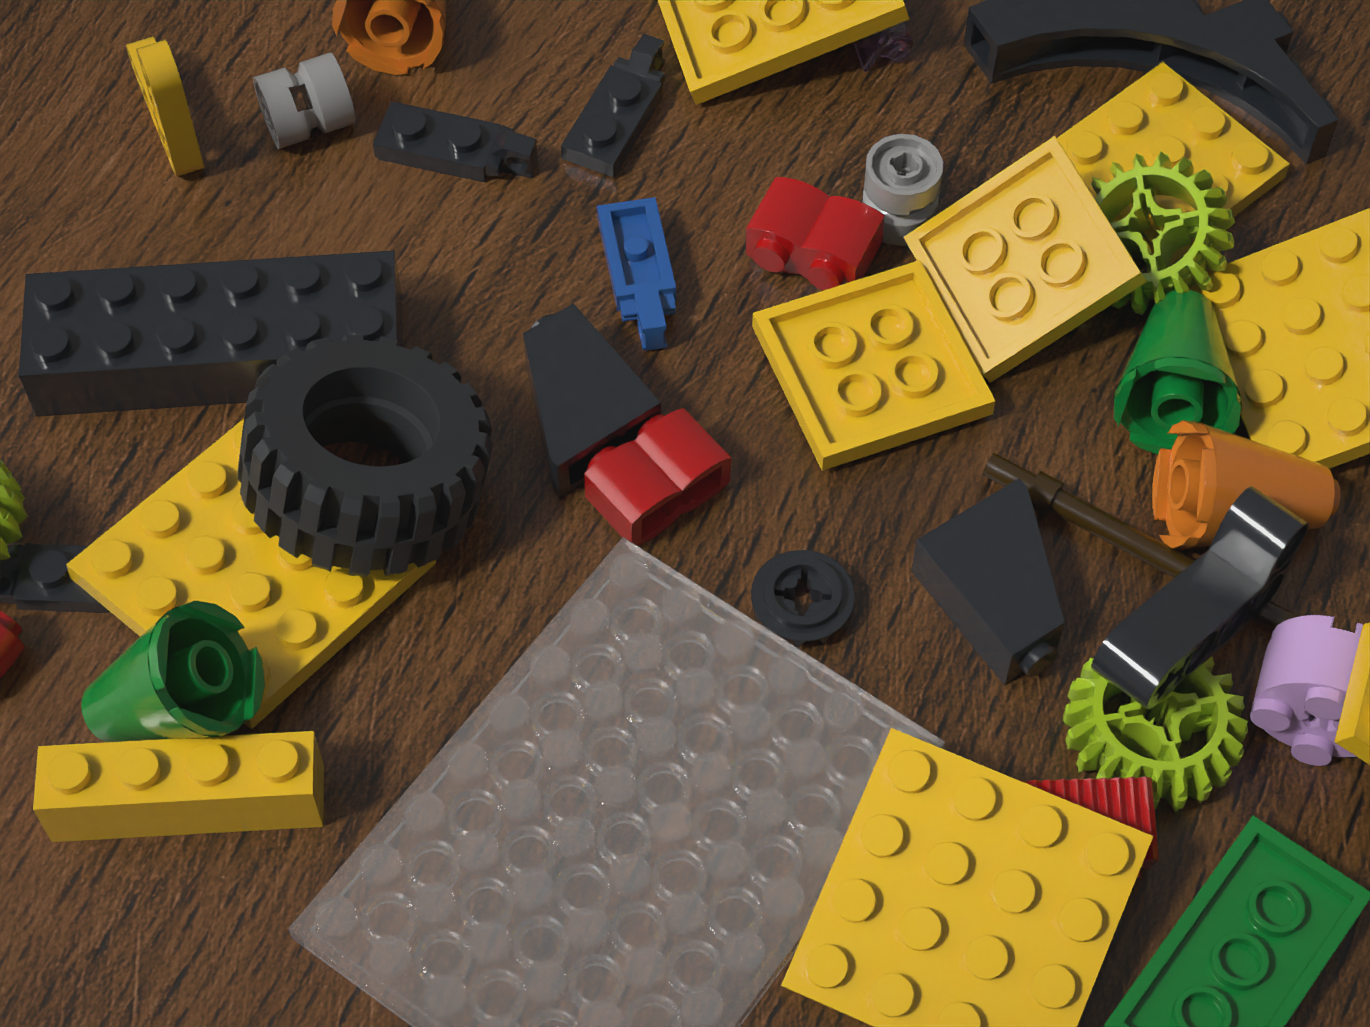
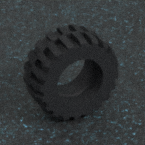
M345 335L342 341L331 342L329 337L307 344L306 351H301L296 347L277 359L276 365L272 364L266 368L256 380L255 389L249 393L245 407L237 479L241 483L240 495L247 510L254 514V522L269 538L277 535L279 537L278 545L284 551L295 558H298L301 554L312 558L313 566L330 572L332 567L336 566L349 569V575L367 577L370 574V570H383L385 576L407 571L408 564L415 563L419 568L440 558L441 550L447 552L453 549L464 538L466 529L471 527L475 520L493 445L490 439L492 426L489 415L481 407L482 401L469 382L461 384L462 377L459 372L447 362H443L441 365L434 362L431 352L417 346L410 350L398 346V340L382 336L379 342L363 340V335ZM342 442L366 443L389 450L407 463L383 467L360 465L339 458L323 447Z

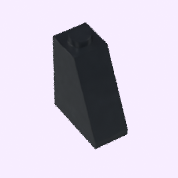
M574 303L556 314H548L541 317L528 331L523 333L526 369L553 491L560 499L585 484L584 473L587 471L590 461L598 452L609 446L618 447L627 442L634 441L643 424L653 416L661 414V402Z
M1018 478L916 540L911 570L1004 685L1024 673L1027 677H1033L1044 671L1054 662L1058 656L1057 648L1065 623L1028 487Z

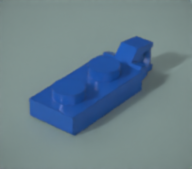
M656 198L598 205L597 219L615 304L617 311H620L622 322L637 320L643 351L667 348L664 315L676 314V285Z

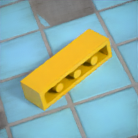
M314 731L38 746L33 810L51 842L323 827L324 763Z

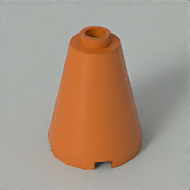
M336 0L333 7L332 27L336 36L340 32L348 44L346 51L354 60L374 71L392 75L407 74L409 68L424 64V69L431 65L441 51L446 37V0Z
M1183 420L1173 425L1167 433L1178 434L1172 449L1160 448L1156 459L1152 483V509L1154 520L1166 521L1170 535H1160V538L1164 544L1172 549L1185 550L1211 546L1226 513L1236 499L1250 486L1255 487L1308 522V530L1323 527L1329 517L1337 512L1340 504L1341 492L1339 483L1336 479H1333V475L1327 466L1196 421Z

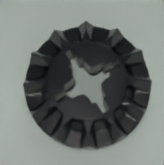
M793 550L773 557L757 572L751 588V601L755 621H761L769 630L772 639L780 636L792 640L798 648L806 641L820 640L825 644L833 633L840 628H846L854 607V587L846 570L829 556L810 550ZM801 580L807 581L806 590H810V599L819 601L811 602L804 616L798 615V611L795 610L794 601L790 600L795 598L797 589H800Z

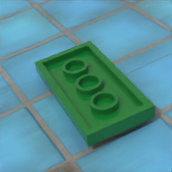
M1253 815L1103 1027H1285L1369 902L1370 891Z

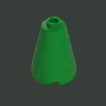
M1176 290L1166 293L1163 301L1154 304L1114 394V419L1118 427L1121 422L1125 429L1130 432V441L1138 448L1157 455L1160 448L1172 449L1178 434L1167 433L1173 425L1183 420L1200 422L1232 434L1240 423L1241 395L1214 307L1207 297L1192 290L1184 294Z
M192 601L172 608L161 616L86 688L81 702L84 721L89 730L104 742L190 739L228 735L239 729L246 720L253 718L260 709L265 688L263 661L257 647L248 650L244 640L238 633L239 630L245 628L235 615L219 605Z

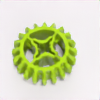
M1163 152L1158 154L1153 166H1147L1143 155L1136 153L1133 159L1134 169L1124 172L1123 167L1119 163L1112 162L1110 169L1114 179L1106 183L1101 178L1093 177L1091 186L1097 194L1095 197L1096 201L1131 257L1144 260L1148 273H1142L1147 282L1113 303L1112 306L1120 309L1131 298L1133 310L1136 314L1141 315L1147 310L1150 300H1155V303L1158 304L1163 301L1166 293L1176 290L1178 293L1184 294L1195 284L1203 290H1210L1213 282L1206 271H1225L1227 261L1220 251L1233 249L1235 243L1232 233L1226 231L1235 223L1232 211L1223 208L1228 201L1223 188H1211L1214 181L1211 173L1205 169L1193 175V164L1191 160L1185 157L1171 168V161L1168 155ZM1155 195L1176 197L1187 202L1195 211L1183 213L1181 208L1164 209L1158 206ZM1133 203L1130 213L1124 219L1113 222L1125 207ZM1149 214H1151L1156 227L1160 229L1156 230L1158 237L1152 240L1154 254H1152L1147 241L1143 239V237L1147 238L1145 231L1151 228ZM1192 245L1178 262L1169 267L1170 259L1175 251L1181 247Z
M1213 656L1152 709H1147L1134 699H1131L1130 704L1119 706L1117 713L1104 715L1103 705L1111 697L1122 691L1091 669L1092 658L1083 665L1081 678H1077L1070 686L1068 693L1070 704L1066 705L1063 714L1064 725L1071 728L1068 730L1065 739L1067 749L1080 751L1076 762L1078 773L1097 770L1096 779L1152 777L1154 809L1157 808L1160 798H1165L1175 813L1184 807L1188 798L1187 795L1201 804L1202 801L1208 799L1212 786L1220 789L1221 786L1228 782L1232 773L1230 768L1239 764L1244 753L1243 745L1240 742H1243L1247 735L1248 721L1240 718L1245 707L1243 703L1244 696L1229 694L1233 685L1232 673L1215 676L1211 674L1215 664ZM1205 731L1206 745L1195 754L1180 759L1178 749L1181 742L1190 740L1192 733Z

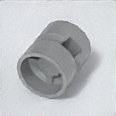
M330 52L300 62L298 71L293 74L286 68H280L253 77L255 92L264 120L278 149L308 140L311 130L316 127L326 134L356 124L355 111L346 81L336 58ZM302 93L307 110L297 112L292 97L293 94Z
M896 134L884 137L875 143L867 154L862 203L873 207L884 215L883 243L888 245L906 246L907 243L903 237L937 215L943 174V159L939 150L934 145L916 135Z

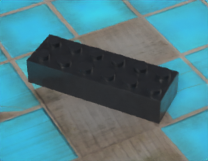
M395 250L26 274L19 378L36 417L247 403L249 393L255 389L256 380L266 368L272 364L276 365L278 358L296 347L301 351H306L307 344L314 340L329 337L331 342L342 341L345 335H363V340L379 342L382 336L398 340V346L403 347L402 291Z

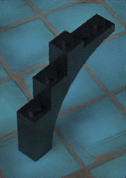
M986 0L969 7L964 46L991 84L1029 72L1073 66L1119 67L1148 73L1164 62L1191 85L1205 89L1244 109L1275 132L1306 165L1326 157L1339 120L1335 116L1331 104L1326 99L1321 98L1303 76L1299 64L1286 55L1293 30L1287 18L1281 12L1276 11L1268 0H1243L1205 16L1197 0Z

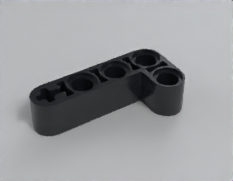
M1250 486L1226 513L1209 550L1110 632L1095 654L1091 669L1145 708L1152 709L1265 609L1282 584L1307 534L1309 523L1255 487Z

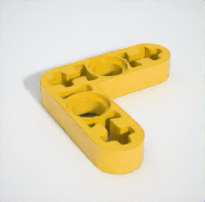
M154 36L126 44L136 79L175 176L178 177L203 169L204 164L183 85L167 41L156 42Z

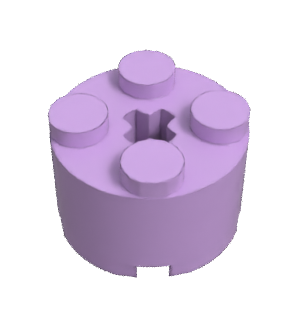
M1323 615L1295 617L1276 626L1265 651L1250 713L1251 721L1256 726L1264 729L1277 740L1292 747L1291 754L1295 759L1315 766L1329 764L1332 757H1356L1334 741L1363 624L1357 623L1355 633L1332 628L1334 617Z

